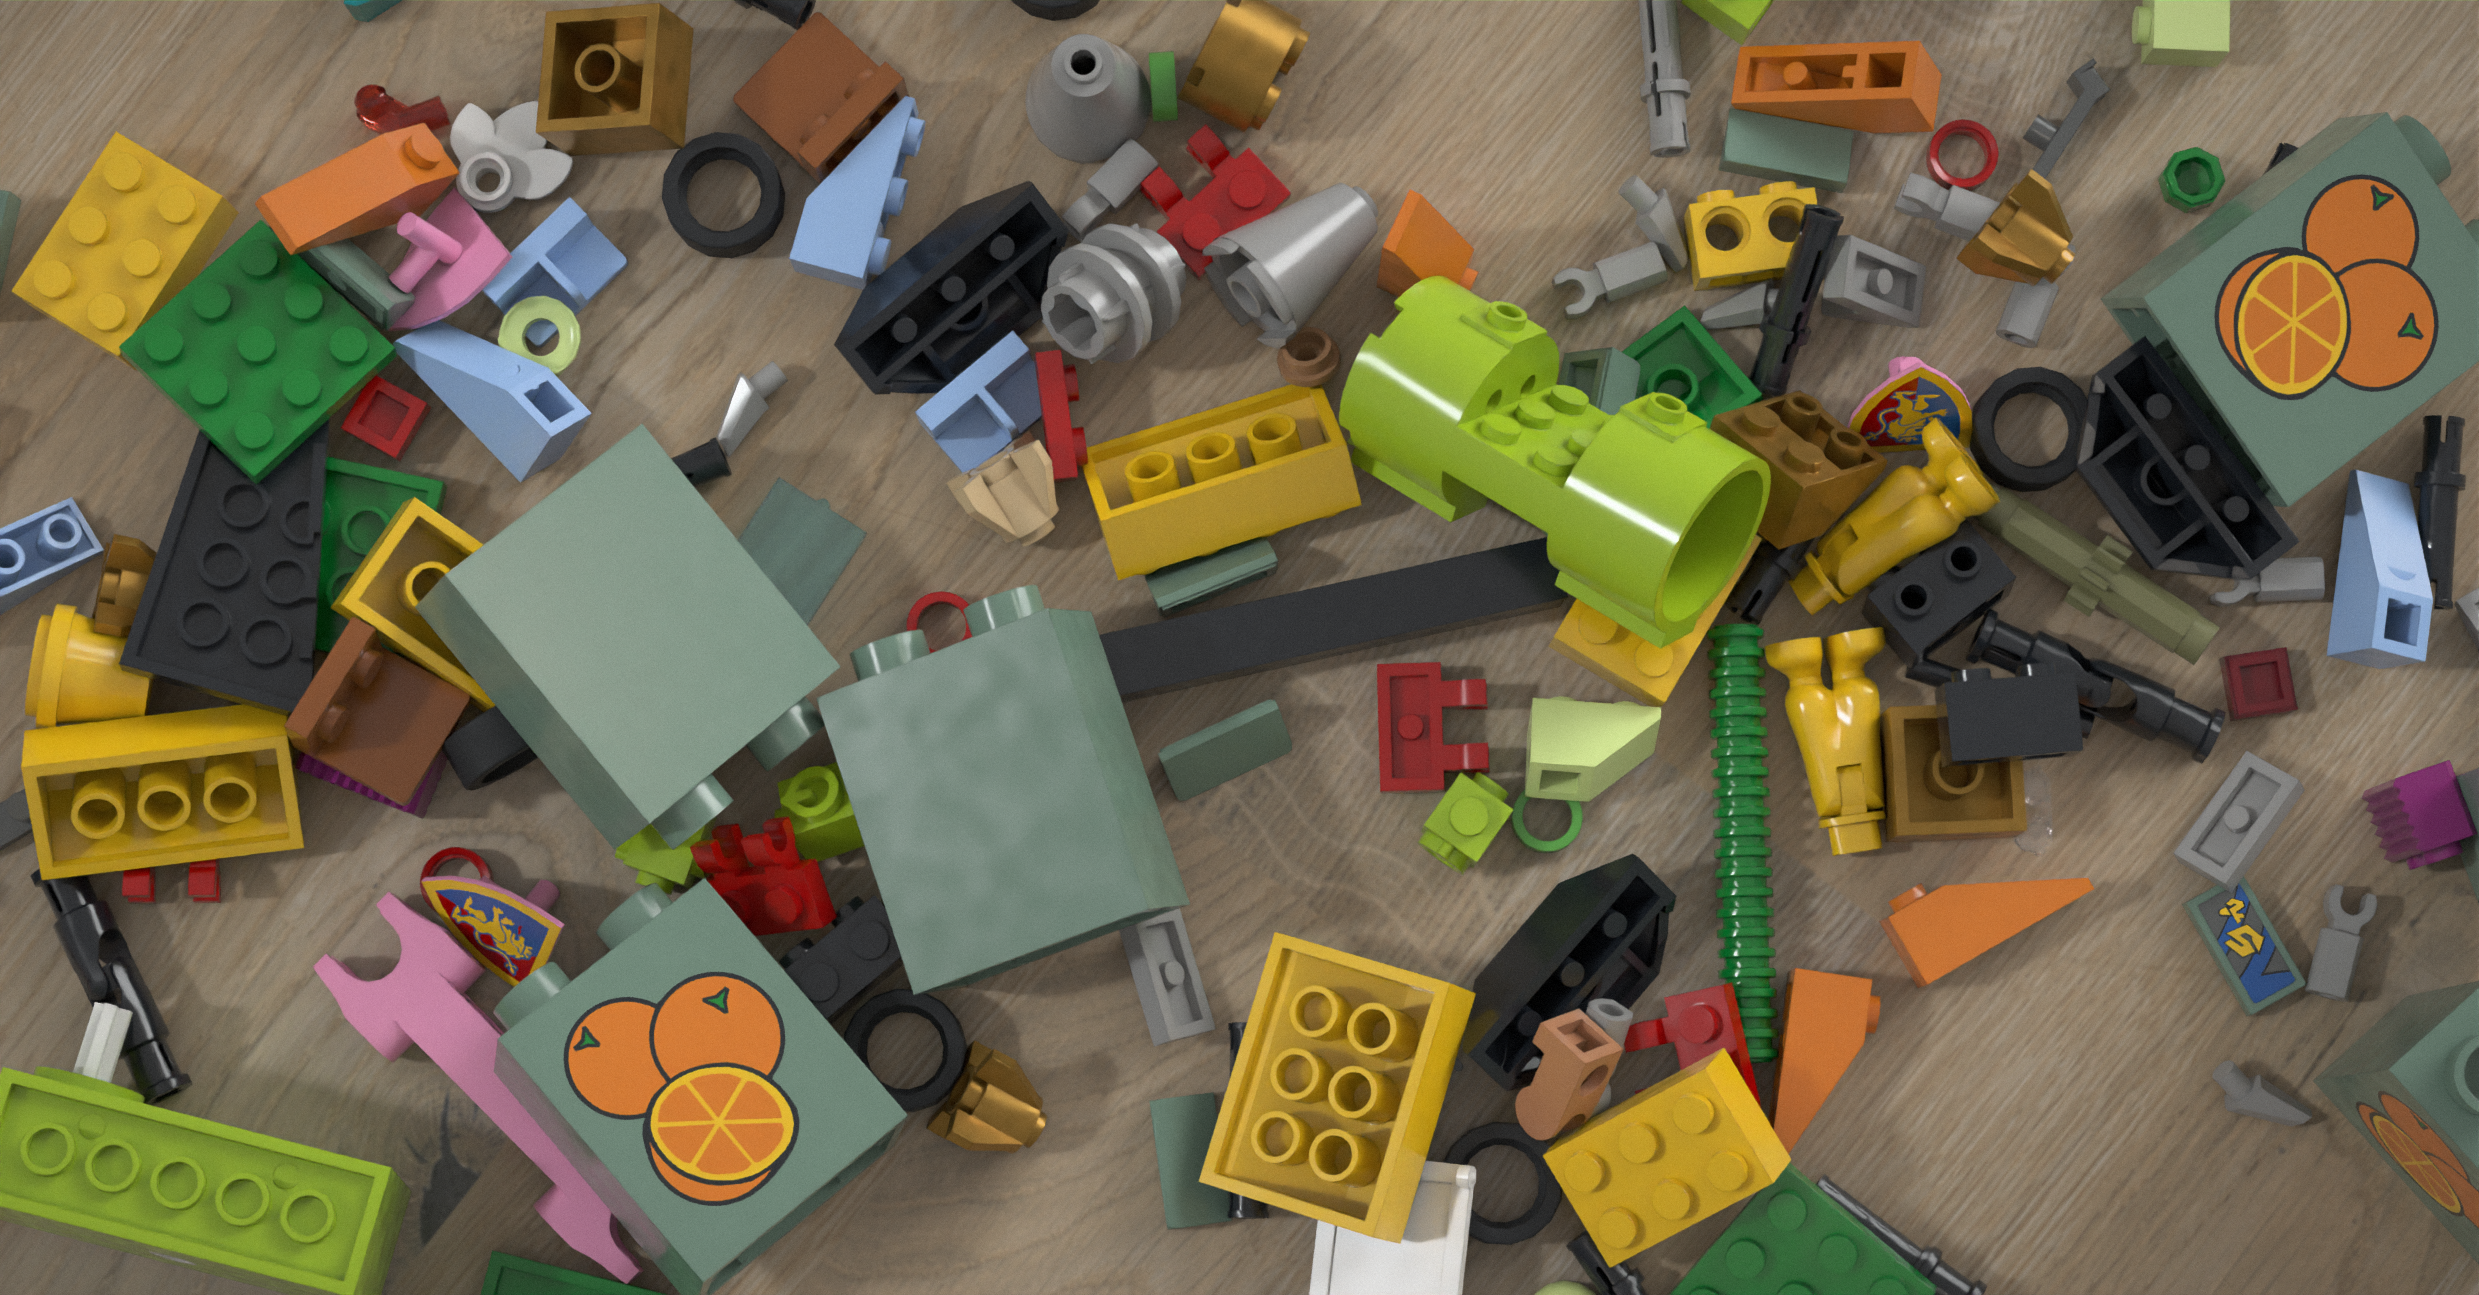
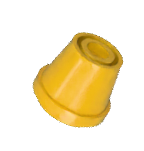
M57 603L53 616L41 614L32 651L25 700V716L36 717V729L147 716L154 679L122 671L119 665L129 635L118 637L94 632L95 619L78 614L77 606Z

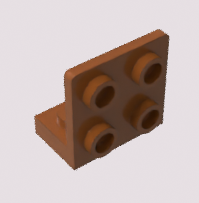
M816 12L734 95L733 101L745 115L821 184L905 96L909 97L904 78L886 61L879 67L822 13Z
M352 617L284 727L294 748L399 805L406 806L414 797L444 748L445 740L452 735L471 704L469 694L383 648L376 629Z

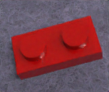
M1061 350L1037 352L1034 357L1046 452L1052 460L1054 483L1076 481L1078 478L1077 466L1088 464L1083 426L1071 427L1068 403L1080 401L1075 364L1063 365Z

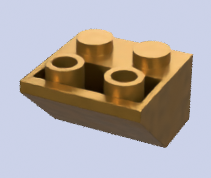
M1801 390L1714 415L1710 430L1754 454L1768 464L1771 474L1770 492L1757 532L1778 549L1822 536L1885 470L1888 462L1885 457L1867 444L1866 439L1860 433L1848 429L1824 410L1822 404L1816 398L1803 393Z

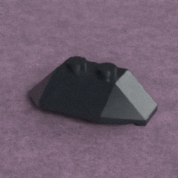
M1030 181L964 205L863 289L834 346L875 395L891 394V392L910 394L938 393L1011 331H1014L1019 337L1043 316L1041 303L1042 296L1048 289L1049 266L1061 252L1062 247H1065L1069 230Z
M2146 336L2140 338L2092 375L2074 468L2151 570L2248 581L2300 542Z
M1634 854L1627 855L1558 883L1474 980L1472 992L1476 993L1467 1021L1462 1050L1507 1092L1521 1088L1522 1084L1532 1083L1544 1056V1052L1533 1043L1541 1022L1576 1009L1586 1013L1589 1002L1594 999L1614 1000L1629 1010L1659 975L1668 937L1669 913L1674 910L1676 895Z

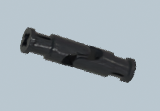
M1990 608L1982 617L1965 658L1966 661L1973 664L1982 660L2014 674L2015 677H2017V666L2035 663H2055L2056 673L2075 672L2080 710L2152 742L2155 738H2160L2192 752V760L2201 764L2209 756L2225 719L2226 713L2221 709L2214 708L2209 712L2175 697V689L2104 659L2085 658L2079 650L2072 647L2068 642L2040 630L2031 634L1998 619V612ZM2114 678L2127 684L2136 695L2129 704L2123 707L2103 706L2110 699V688Z
M40 869L35 871L30 877L35 887L42 888L57 919L53 928L92 1007H94L95 1002L108 1003L133 1012L118 1059H124L139 1093L145 1097L143 1103L155 1105L190 1087L192 1081L187 1073L181 1072L166 1041L170 1032L132 958L127 942L107 901H99L87 875L42 880ZM99 959L106 965L102 967L99 962ZM120 993H121V1004L118 1003V1001H117V999H116V997H115V995H118V994H120Z

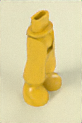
M1937 417L1924 426L1922 431V441L1929 458L1927 466L1921 469L1911 465H1903L1889 474L1864 501L1818 541L1816 549L1819 557L1813 551L1808 552L1805 555L1808 565L1801 569L1794 581L1788 580L1799 601L1811 615L1816 614L1832 600L1841 605L1855 596L1854 594L1871 585L1876 579L1905 558L1923 551L1956 533L1960 523L1966 517L1986 513L2000 503L1998 495L1983 477V472L1952 432Z
M1884 628L1849 631L1822 639L1825 656L1832 674L1831 689L1823 685L1821 677L1823 658L1821 637L1794 639L1764 646L1768 664L1785 674L1790 680V689L1785 696L1786 712L1802 754L1813 801L1818 816L1821 817L1818 820L1819 829L1828 828L1832 855L1837 856L1882 849L1878 820L1886 819L1885 810H1875L1884 807V782L1880 747V698L1876 683L1869 677H1866L1864 667L1870 659L1883 650L1886 644Z

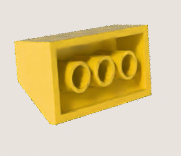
M1293 384L1286 385L1087 447L1088 464L1081 465L1118 581L1135 575L1150 574L1161 567L1196 556L1211 555L1222 548L1257 537L1272 536L1280 530L1318 518L1333 517L1341 511L1362 505L1347 444L1321 384L1312 387H1300Z
M242 704L25 730L21 770L41 879L49 880L304 848L297 769H295V750L284 727L289 717Z

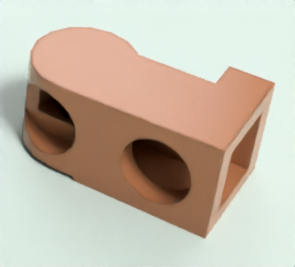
M1580 1009L1541 1022L1533 1039V1043L1544 1052V1056L1531 1085L1522 1088L1518 1093L1515 1109L1521 1127L1529 1136L1536 1140L1544 1141L1556 1136L1559 1131L1572 1130L1586 1124L1594 1108L1598 1105L1624 1050Z

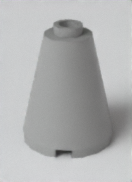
M1078 34L1064 40L1037 64L1027 85L1025 103L1030 125L1038 140L1058 157L1085 164L1095 163V161L1112 157L1129 138L1136 141L1142 135L1150 113L1151 96L1146 75L1138 62L1129 53L1099 37L1089 34Z
M1343 183L1333 185L1215 238L1202 252V256L1212 255L1213 262L1204 268L1207 279L1219 300L1242 327L1252 320L1265 331L1257 340L1264 345L1278 349L1295 338L1375 236L1378 230L1375 219L1378 216L1377 206L1369 194L1360 187L1355 186L1351 188Z

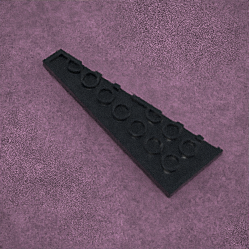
M330 418L257 485L199 430L119 662L122 671L290 717L314 678Z

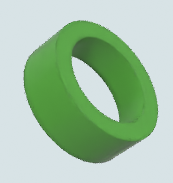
M1174 51L1149 53L1153 122L1177 121L1178 108Z
M1524 790L1513 805L1514 810L1511 813V825L1517 839L1526 848L1538 853H1554L1566 848L1576 838L1581 829L1583 814L1580 802L1564 800L1571 813V824L1567 833L1554 841H1542L1533 837L1524 826L1523 809L1525 804L1531 799V797H1525Z

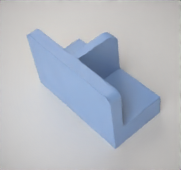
M569 197L510 253L512 255L510 261L482 291L504 315L507 314L514 304L528 297L547 296L563 302L576 316L627 267L628 261L593 225L588 215ZM540 320L528 328L526 337L536 347L541 348L559 331L553 322Z
M1011 331L915 411L922 427L962 473L972 468L975 469L987 459L1003 451L1020 434L1025 433L1042 418L1035 363L1031 359L1029 348L1014 331Z

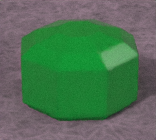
M2193 147L2173 153L2162 170L2158 182L2164 201L2184 213H2189L2209 207L2215 201L2224 185L2225 178L2219 158L2199 147Z

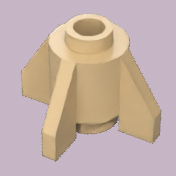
M1030 431L1020 434L1004 448L1005 450L987 459L975 469L972 468L958 474L946 482L958 503L969 516L1001 535L1005 543L1018 539L1023 547L1038 541L1051 532L1055 527L1051 518L1059 511L1055 498L1052 460L1039 439L1035 440Z

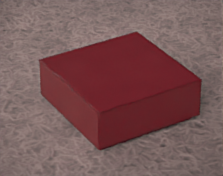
M2287 647L2224 656L2219 659L2230 722L2290 713L2298 710Z

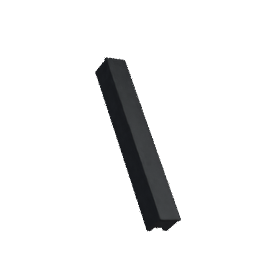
M1547 537L1100 634L1099 636L1121 701L1124 703L1561 607L1564 599H1568V594L1555 586L1560 570L1555 568L1548 559Z

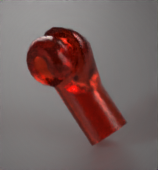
M370 84L362 87L354 98V104L357 108L356 113L364 127L379 135L425 123L431 132L451 125L440 95L407 106L387 95L384 87L378 84Z

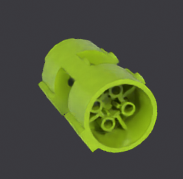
M1444 276L1425 278L1405 291L1394 302L1395 308L1400 311L1399 315L1385 329L1380 338L1372 333L1368 335L1353 363L1344 387L1340 403L1339 425L1350 431L1351 437L1347 443L1355 447L1351 456V463L1449 522L1456 521L1484 508L1488 498L1548 533V559L1555 568L1560 570L1555 586L1660 649L1693 632L1699 615L1726 586L1754 539L1765 512L1770 492L1771 474L1768 464L1754 454L1708 429L1706 421L1688 412L1686 404L1672 395L1652 392L1620 406L1619 411L1615 415H1608L1589 404L1588 396L1581 390L1568 385H1557L1560 361L1556 342L1547 336L1548 330L1528 320L1527 313L1514 304L1502 301L1490 303Z

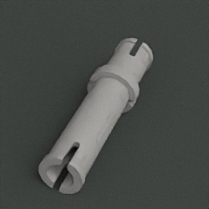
M1639 0L1645 83L1640 86L1641 101L1647 103L1650 155L1661 158L1685 155L1691 151L1685 100L1691 95L1690 82L1683 79L1677 1Z

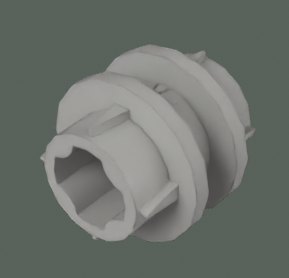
M1109 223L1095 228L1085 236L1080 244L1060 252L1049 266L1048 289L1042 296L1041 303L1042 323H1045L1052 338L1063 350L1074 357L1089 359L1090 364L1095 363L1099 359L1114 363L1133 359L1142 352L1148 342L1160 339L1168 334L1179 320L1180 296L1184 292L1186 285L1184 269L1186 265L1180 259L1176 249L1165 237L1153 230L1139 228L1137 223L1130 227Z

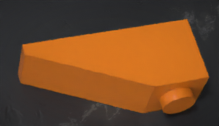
M1921 41L1745 46L1739 49L1731 104L1735 109L1869 133L1933 132L1942 75Z
M425 123L381 134L262 195L255 202V205L289 254L294 255L397 224L399 219L408 212H412L420 217L460 172L444 151L440 141L432 134Z
M1409 190L1382 247L1376 287L1400 297L1410 287L1425 278L1444 276L1471 291L1479 274L1478 271L1469 268L1474 248L1421 194Z
M2089 878L1943 885L1927 893L1922 883L1888 901L1894 913L1879 922L1916 986L1920 988L1932 983L2094 890V887Z
M1794 968L1787 973L1777 1048L1779 1050V1058L1775 1062L1768 1121L1788 1154L1864 1045L1865 1033L1875 1034L1880 1014V996L1871 995L1873 979Z

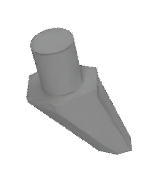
M1637 175L1630 177L1619 189V194L1637 211L1636 224L1651 242H1655L1660 254L1675 273L1680 271L1688 261L1689 251L1666 190L1662 188L1654 193Z
M1766 279L1708 306L1703 312L1700 323L1706 330L1761 324L1763 316L1771 313L1779 289H1775L1772 279Z
M771 361L749 379L741 372L737 375L716 436L728 457L734 452L762 414L769 409L764 399L788 381L774 361Z
M2231 1060L2221 1063L2213 1072V1079L2227 1093L2224 1096L2227 1111L2291 1127L2304 1124L2312 1118V1110L2265 1080L2260 1074L2248 1078Z

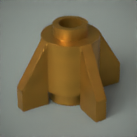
M2031 169L2019 184L2015 183L2010 188L1999 206L1961 250L1956 259L1975 274L2027 283L2032 287L2043 277L2052 284L2076 255L2067 248L2074 235L2070 230L2052 184Z
M113 534L111 543L106 542L95 607L91 618L95 619L94 632L118 637L126 636L130 633L157 554L140 539Z
M974 1040L967 1048L964 1072L956 1081L947 1103L944 1102L928 1120L926 1129L971 1151H1007L1013 1154L1022 1145L1030 1148L1037 1141L1046 1124L1047 1114L1041 1111L1043 1097L1036 1092L1015 1059L995 1048L991 1050Z

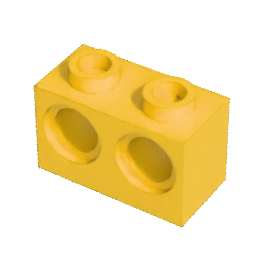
M1784 181L1760 187V195L1735 198L1733 190H1716L1698 195L1697 203L1689 204L1683 217L1694 291L1758 283L1766 279L1781 280L1794 241L1782 242L1777 240L1769 230L1768 221L1777 216H1785L1792 219L1799 227L1804 206L1806 204L1817 205L1815 187L1797 190L1796 182ZM1717 224L1728 226L1735 232L1738 246L1728 251L1714 248L1706 238V229Z

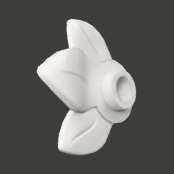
M538 101L526 102L512 107L494 121L485 111L472 103H468L457 116L452 125L450 144L461 162L458 169L460 173L456 177L458 192L470 203L474 210L493 213L508 207L515 198L526 200L542 199L552 194L569 176L573 167L572 157L557 150L545 149L548 140L536 133ZM487 173H495L500 176V184L492 192H483L479 189V180Z

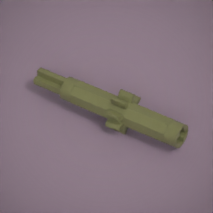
M1989 483L1998 495L2000 503L1990 511L1972 517L1979 521L1978 525L1996 536L1997 540L2070 586L2071 588L2064 599L2065 602L2088 617L2091 616L2097 605H2099L2171 653H2176L2193 665L2196 664L2220 627L2202 616L2199 611L2126 565L2133 550L2108 534L2101 545L2097 546L2026 499H2021L2004 487L2000 490Z

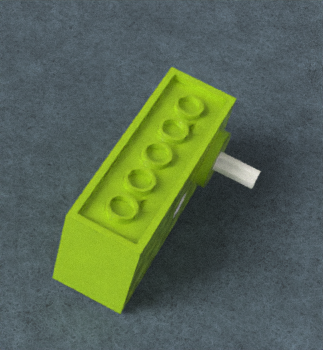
M95 1002L73 1072L36 1066L32 1075L2 1067L0 1074V1220L288 1295L382 1294L412 1192L391 1167L144 1104L145 1097L143 1095L111 1083L133 1012L112 1004Z

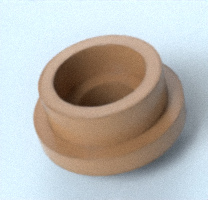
M1302 327L1293 340L1280 348L1277 355V364L1281 376L1290 384L1300 387H1312L1325 383L1337 373L1341 363L1337 343L1326 332L1315 327Z

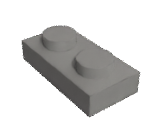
M2246 751L2173 854L2182 865L2232 893L2305 789L2300 780Z
M1180 908L1119 930L1154 1047L1215 1030L1216 1027Z

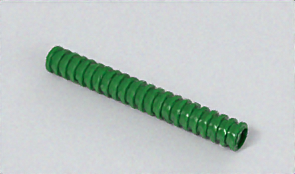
M1724 624L1714 626L1713 629L1707 631V639L1713 641L1714 649L1707 651V658L1710 661H1714V669L1708 671V679L1715 681V688L1709 690V699L1715 701L1716 708L1709 711L1710 719L1716 721V728L1710 730V738L1717 740V748L1711 750V758L1717 760L1718 768L1711 770L1712 778L1718 780V788L1712 790V798L1719 800V808L1713 810V818L1719 820L1720 828L1713 830L1714 838L1720 840V848L1714 850V858L1721 860V868L1715 870V878L1722 881V888L1715 890L1716 898L1722 900V908L1716 910V918L1723 920V929L1717 930V938L1724 940V949L1717 951L1718 959L1724 960V969L1718 970V978L1725 980V984L1733 983L1751 1063L1773 1062V1059L1779 1058V1050L1772 1047V1039L1778 1038L1779 1033L1778 1029L1772 1028V1019L1778 1017V1010L1771 1008V999L1777 997V989L1770 988V979L1776 977V969L1770 968L1769 958L1776 957V950L1769 947V938L1775 937V929L1768 927V918L1774 917V909L1767 905V898L1773 897L1774 892L1773 888L1767 887V878L1773 877V869L1766 867V858L1772 857V849L1765 847V838L1771 837V828L1765 827L1764 818L1771 816V809L1764 807V798L1770 797V789L1763 787V779L1769 777V769L1763 767L1762 759L1769 756L1768 748L1762 747V739L1768 737V729L1761 727V719L1767 717V709L1760 706V699L1767 696L1766 689L1760 687V679L1766 677V670L1759 667V660L1765 658V650L1758 647V640L1764 638V629L1754 624Z

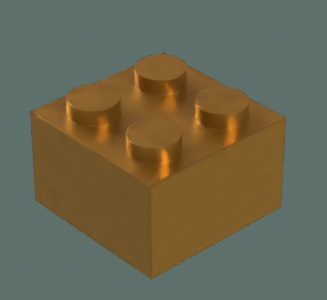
M661 3L547 11L545 16L536 133L571 156L684 149L694 28Z
M1936 705L1889 707L1880 714L1886 842L2011 838L2027 831L2023 761L1942 767Z

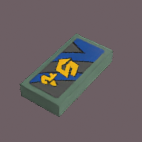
M2244 876L2232 893L2215 885L2182 904L2246 1016L2255 1014L2306 985L2304 978Z

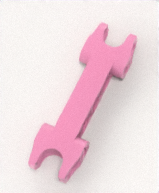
M388 892L376 906L379 908L380 914L394 927L400 937L402 951L399 963L394 970L380 980L367 982L358 977L346 964L338 961L333 955L329 956L328 954H325L313 966L314 970L333 994L345 1019L389 1061L394 1063L415 1042L554 1182L533 1204V1207L540 1216L573 1249L601 1264L625 1284H631L644 1270L639 1265V1261L619 1238L618 1219L494 1073L497 1040L504 1032L465 993L486 969L448 929L433 923L396 894Z

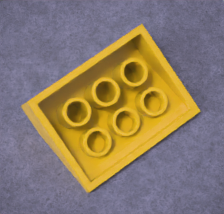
M1275 932L1198 1182L1366 1236L1401 1244L1476 993L1442 980Z

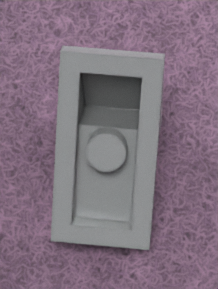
M1839 235L1835 240L1824 275L1822 314L1834 318L1917 328L1920 321L1926 266L1853 235Z

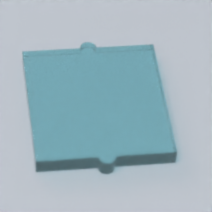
M779 477L738 541L808 626L864 541L867 532L830 510V504L826 499L822 498L816 501Z

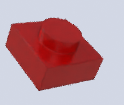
M376 375L364 386L340 428L349 435L400 462L429 413L431 406L427 402Z

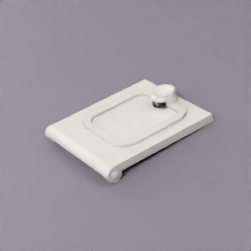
M1425 1161L1401 1244L1366 1236L1318 1220L1309 1295H1462L1473 1190L1476 1183L1475 1167Z

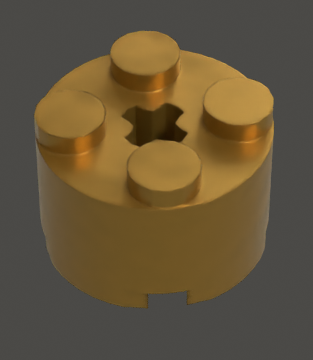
M1226 0V4L1204 42L1177 98L1243 133L1246 132L1249 126L1259 131L1262 124L1268 119L1282 91V88L1272 84L1277 72L1288 75L1291 67H1294L1311 33L1300 28L1302 23L1300 18L1265 0Z

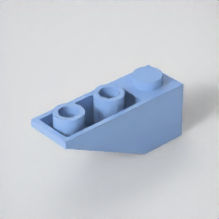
M905 96L806 198L789 257L795 272L861 290L870 284L872 274L879 276L884 272L891 248V240L883 238L889 215L900 216L908 189V180L900 178L907 155L917 156L925 131L926 122L925 120L918 119L919 112L915 98Z
M440 320L420 327L393 343L396 353L520 483L561 459L592 414L549 368Z
M2356 469L2351 470L2346 497L2327 656L2377 669L2425 662L2433 596L2409 484Z
M72 497L0 528V615L103 553L104 549Z

